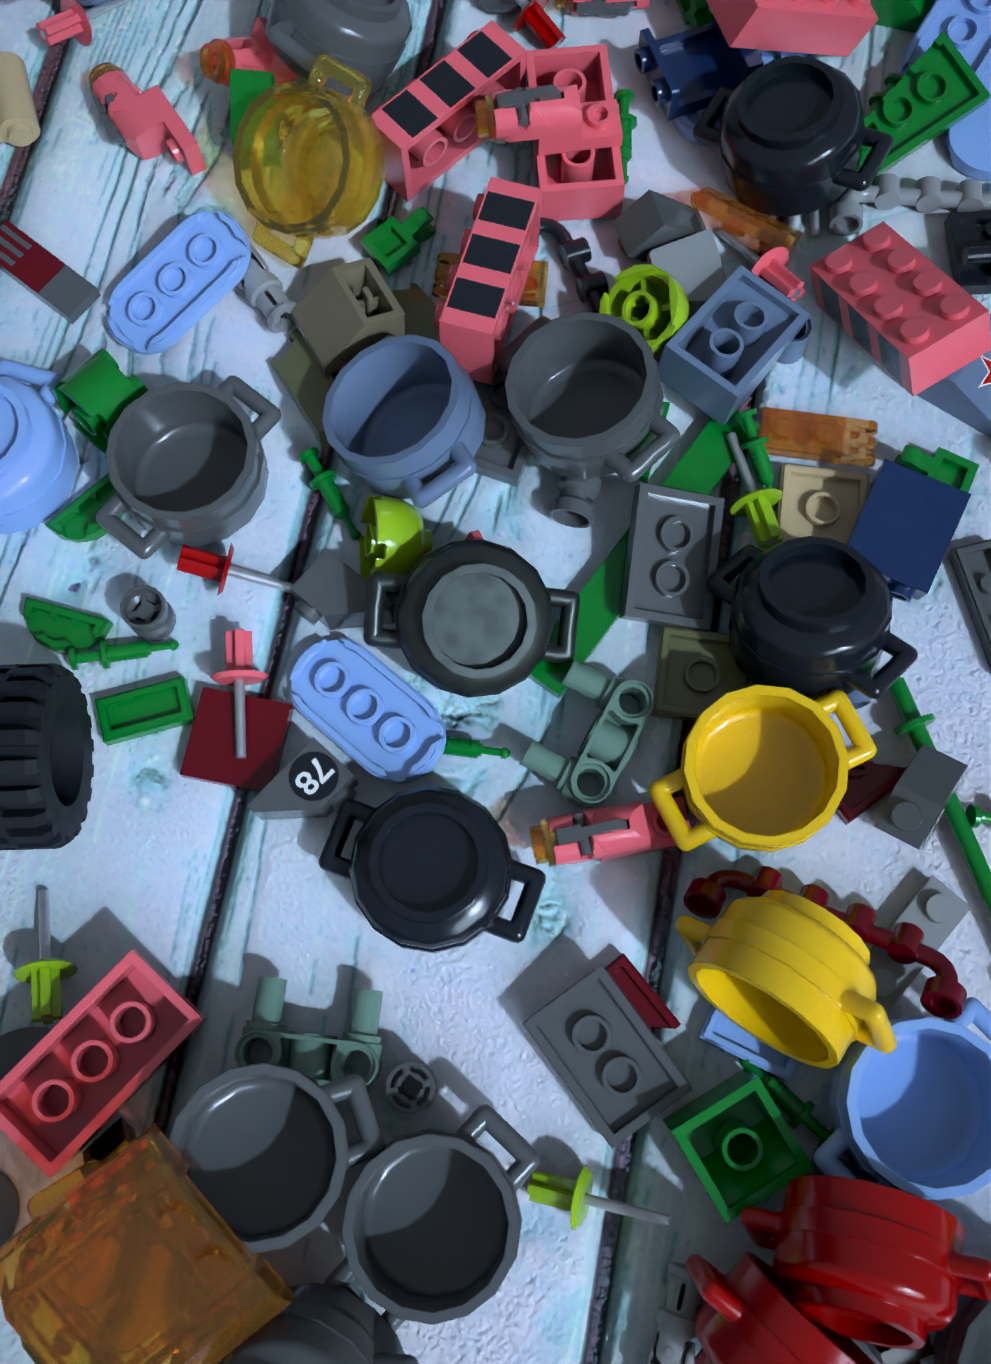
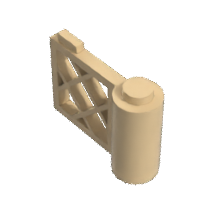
M2 51L0 52V143L6 142L18 147L28 146L37 140L41 130L26 65L19 55Z

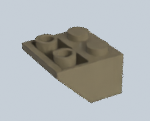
M370 257L330 267L291 311L293 321L324 375L339 371L342 366L351 361L360 351L372 346L387 335L397 337L404 336L405 312Z

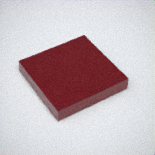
M203 687L179 775L183 778L260 793L278 774L294 707L288 703L245 695L246 758L238 759L236 758L234 693Z

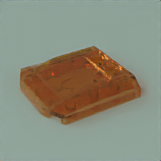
M155 1123L0 1246V1297L5 1319L42 1364H217L292 1302L293 1292L261 1253H255L252 1256L186 1175L189 1164Z

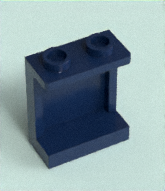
M714 15L710 23L656 41L649 28L640 30L638 48L634 51L637 70L640 74H645L650 84L652 100L656 106H661L667 121L705 109L719 87L727 85L736 88L746 76L764 64L757 49L729 47Z
M885 459L870 484L872 487L846 545L853 547L882 572L893 594V598L911 602L912 598L919 600L928 594L971 494Z

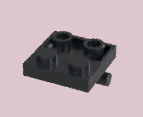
M991 211L949 213L944 226L953 280L970 295L991 294Z

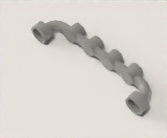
M885 173L878 176L874 181V185H870L865 191L858 192L849 189L845 192L839 202L829 210V230L837 236H851L859 232L863 227V208L859 203L863 202L874 203L876 208L880 210H890L897 205L916 206V209L922 213L936 211L939 207L956 208L958 212L991 211V193H982V183L977 179H966L957 185L956 191L941 190V182L935 176L923 177L916 182L915 188L900 187L897 175Z

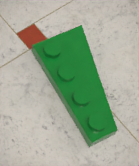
M944 30L933 41L928 50L913 63L901 80L887 92L875 109L864 118L865 127L892 135L894 140L891 150L874 179L982 107L991 97V94ZM862 147V159L858 170L870 152V147Z

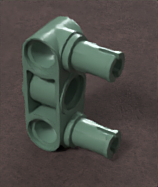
M574 660L562 684L597 702L596 708L601 710L586 733L577 752V758L571 755L568 759L532 740L519 764L556 783L554 788L559 790L560 794L567 797L568 801L574 806L583 809L597 805L606 799L611 792L618 776L624 770L638 744L640 733L653 709L654 696L650 687L642 681L635 679L626 680L623 677L618 678L614 675L610 679ZM627 694L637 700L639 704L638 714H628L622 710L619 705L620 695ZM580 774H589L596 779L599 788L596 796L589 797L580 792L577 787V779Z
M266 976L258 977L252 1020L246 1021V1027H243L242 1036L237 1041L234 1049V1059L237 1066L254 1064L250 1057L251 1047L255 1041L263 1038L270 1043L272 1048V1056L268 1063L300 1070L320 1086L348 1076L346 1061L349 1055L356 1050L366 1053L371 1061L370 1071L363 1078L366 1087L377 1080L382 1070V1037H377L383 991L362 988L354 989L348 1033L343 1032L342 1039H337V1036L298 1031L284 1032L285 1025L280 1023L287 979Z

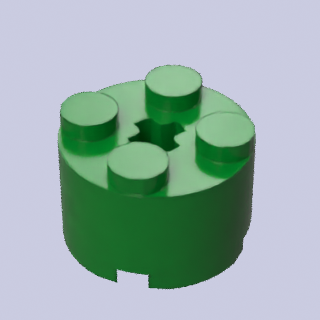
M102 348L95 354H92L52 388V394L62 411L66 414L71 410L78 421L75 427L86 439L105 454L110 430L125 407L148 391L143 382L135 375L131 374L127 378L119 370L115 359Z

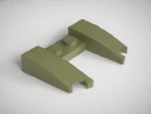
M411 283V289L391 290L405 312L404 335L414 334L437 340L439 328L434 327V316L437 307L416 283ZM296 328L289 335V340L292 344L281 359L273 357L270 362L319 443L325 448L330 444L326 438L322 416L326 394L335 379L331 373L324 375L299 329Z

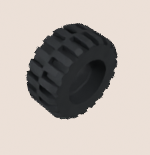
M56 663L0 665V850L61 848L74 840V837L80 833L82 829L81 823L87 817V804L91 801L92 795L91 779L94 777V764H92L94 740L91 738V716L87 712L88 702L85 694L81 692L82 685L79 680L74 677V673Z

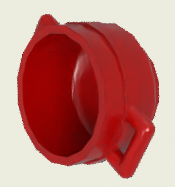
M831 1175L800 1176L788 1181L782 1211L775 1212L746 1206L740 1213V1221L752 1242L761 1248L775 1251L772 1271L777 1282L793 1295L791 1303L815 1326L838 1335L889 1348L921 1349L926 1343L927 1332L942 1331L953 1320L957 1310L958 1294L991 1301V1260L963 1253L965 1228L956 1216L932 1202L902 1190L864 1180Z
M745 1251L728 1274H722L698 1254H693L687 1258L686 1270L700 1295L705 1300V1303L695 1314V1332L702 1346V1349L694 1358L695 1364H875L851 1338L838 1335L811 1323L791 1303L793 1295L777 1282L772 1266L754 1253Z

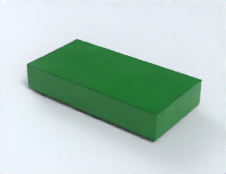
M184 676L95 699L103 743L107 746L191 724L195 719L188 681Z

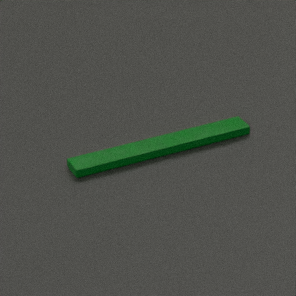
M737 410V412L734 415H737L742 412ZM733 415L723 426L711 418L661 486L710 496L735 462L726 437L727 434L735 432L740 445L748 442L742 420H735ZM754 421L756 430L758 431L760 424ZM630 527L579 593L580 606L573 660L569 663L540 661L528 676V678L558 699L567 688L562 682L573 661L577 660L585 664L619 618ZM560 619L553 627L548 644L558 643Z

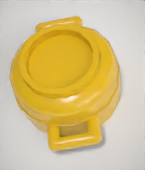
M754 685L726 693L698 716L683 743L680 769L651 783L649 794L677 847L682 851H690L714 838H718L736 849L772 853L803 844L827 825L847 790L848 770L873 758L877 748L844 691L833 690L812 700L790 688ZM832 712L836 714L853 746L846 749L840 728L828 714ZM681 789L684 791L689 810L700 822V824L692 828L688 827L671 795Z
M768 890L761 897H743L734 900L712 926L688 915L680 916L676 920V929L693 957V960L687 967L692 983L703 997L727 1019L774 1050L804 1064L828 1069L839 1064L851 1042L856 1040L886 1054L896 1049V1037L885 1009L876 1002L875 978L868 967L870 951L863 940L845 922L825 908L804 897L783 890Z

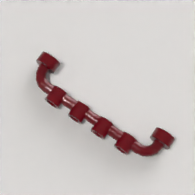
M769 866L758 867L754 875L735 869L718 870L709 874L707 878L692 880L683 897L686 908L694 915L704 919H714L719 915L726 901L724 888L738 889L745 892L747 897H761L768 890H783L804 897L825 908L845 922L864 943L867 942L887 950V954L892 960L905 965L916 962L931 969L936 976L926 980L920 998L921 1005L927 1012L943 1019H955L962 1014L967 992L958 982V975L954 965L941 952L922 944L924 933L915 924L900 922L895 925L892 932L874 924L876 914L865 904L852 903L848 906L845 913L828 906V893L817 885H804L799 894L781 887L783 883L781 873Z

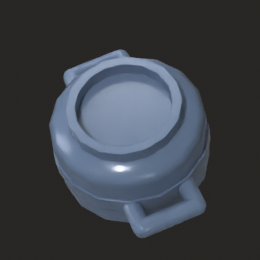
M414 334L397 337L387 335L372 346L360 351L351 361L341 367L326 394L322 423L327 441L337 452L338 458L363 484H366L374 493L398 499L410 498L416 507L424 508L476 472L477 465L474 456L483 441L486 414L473 380L457 362L453 354L437 340Z

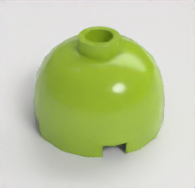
M652 264L633 265L621 271L613 279L617 283L611 288L609 294L604 292L600 301L599 313L611 314L636 327L651 347L654 357L663 353L665 345L688 321L689 303L685 290L670 273Z
M368 496L366 498L360 523H367L365 537L359 538V563L362 578L368 582L369 576L373 572L378 571L408 574L424 553L432 551L433 539L431 530L424 529L423 519L413 505L402 499L386 496Z

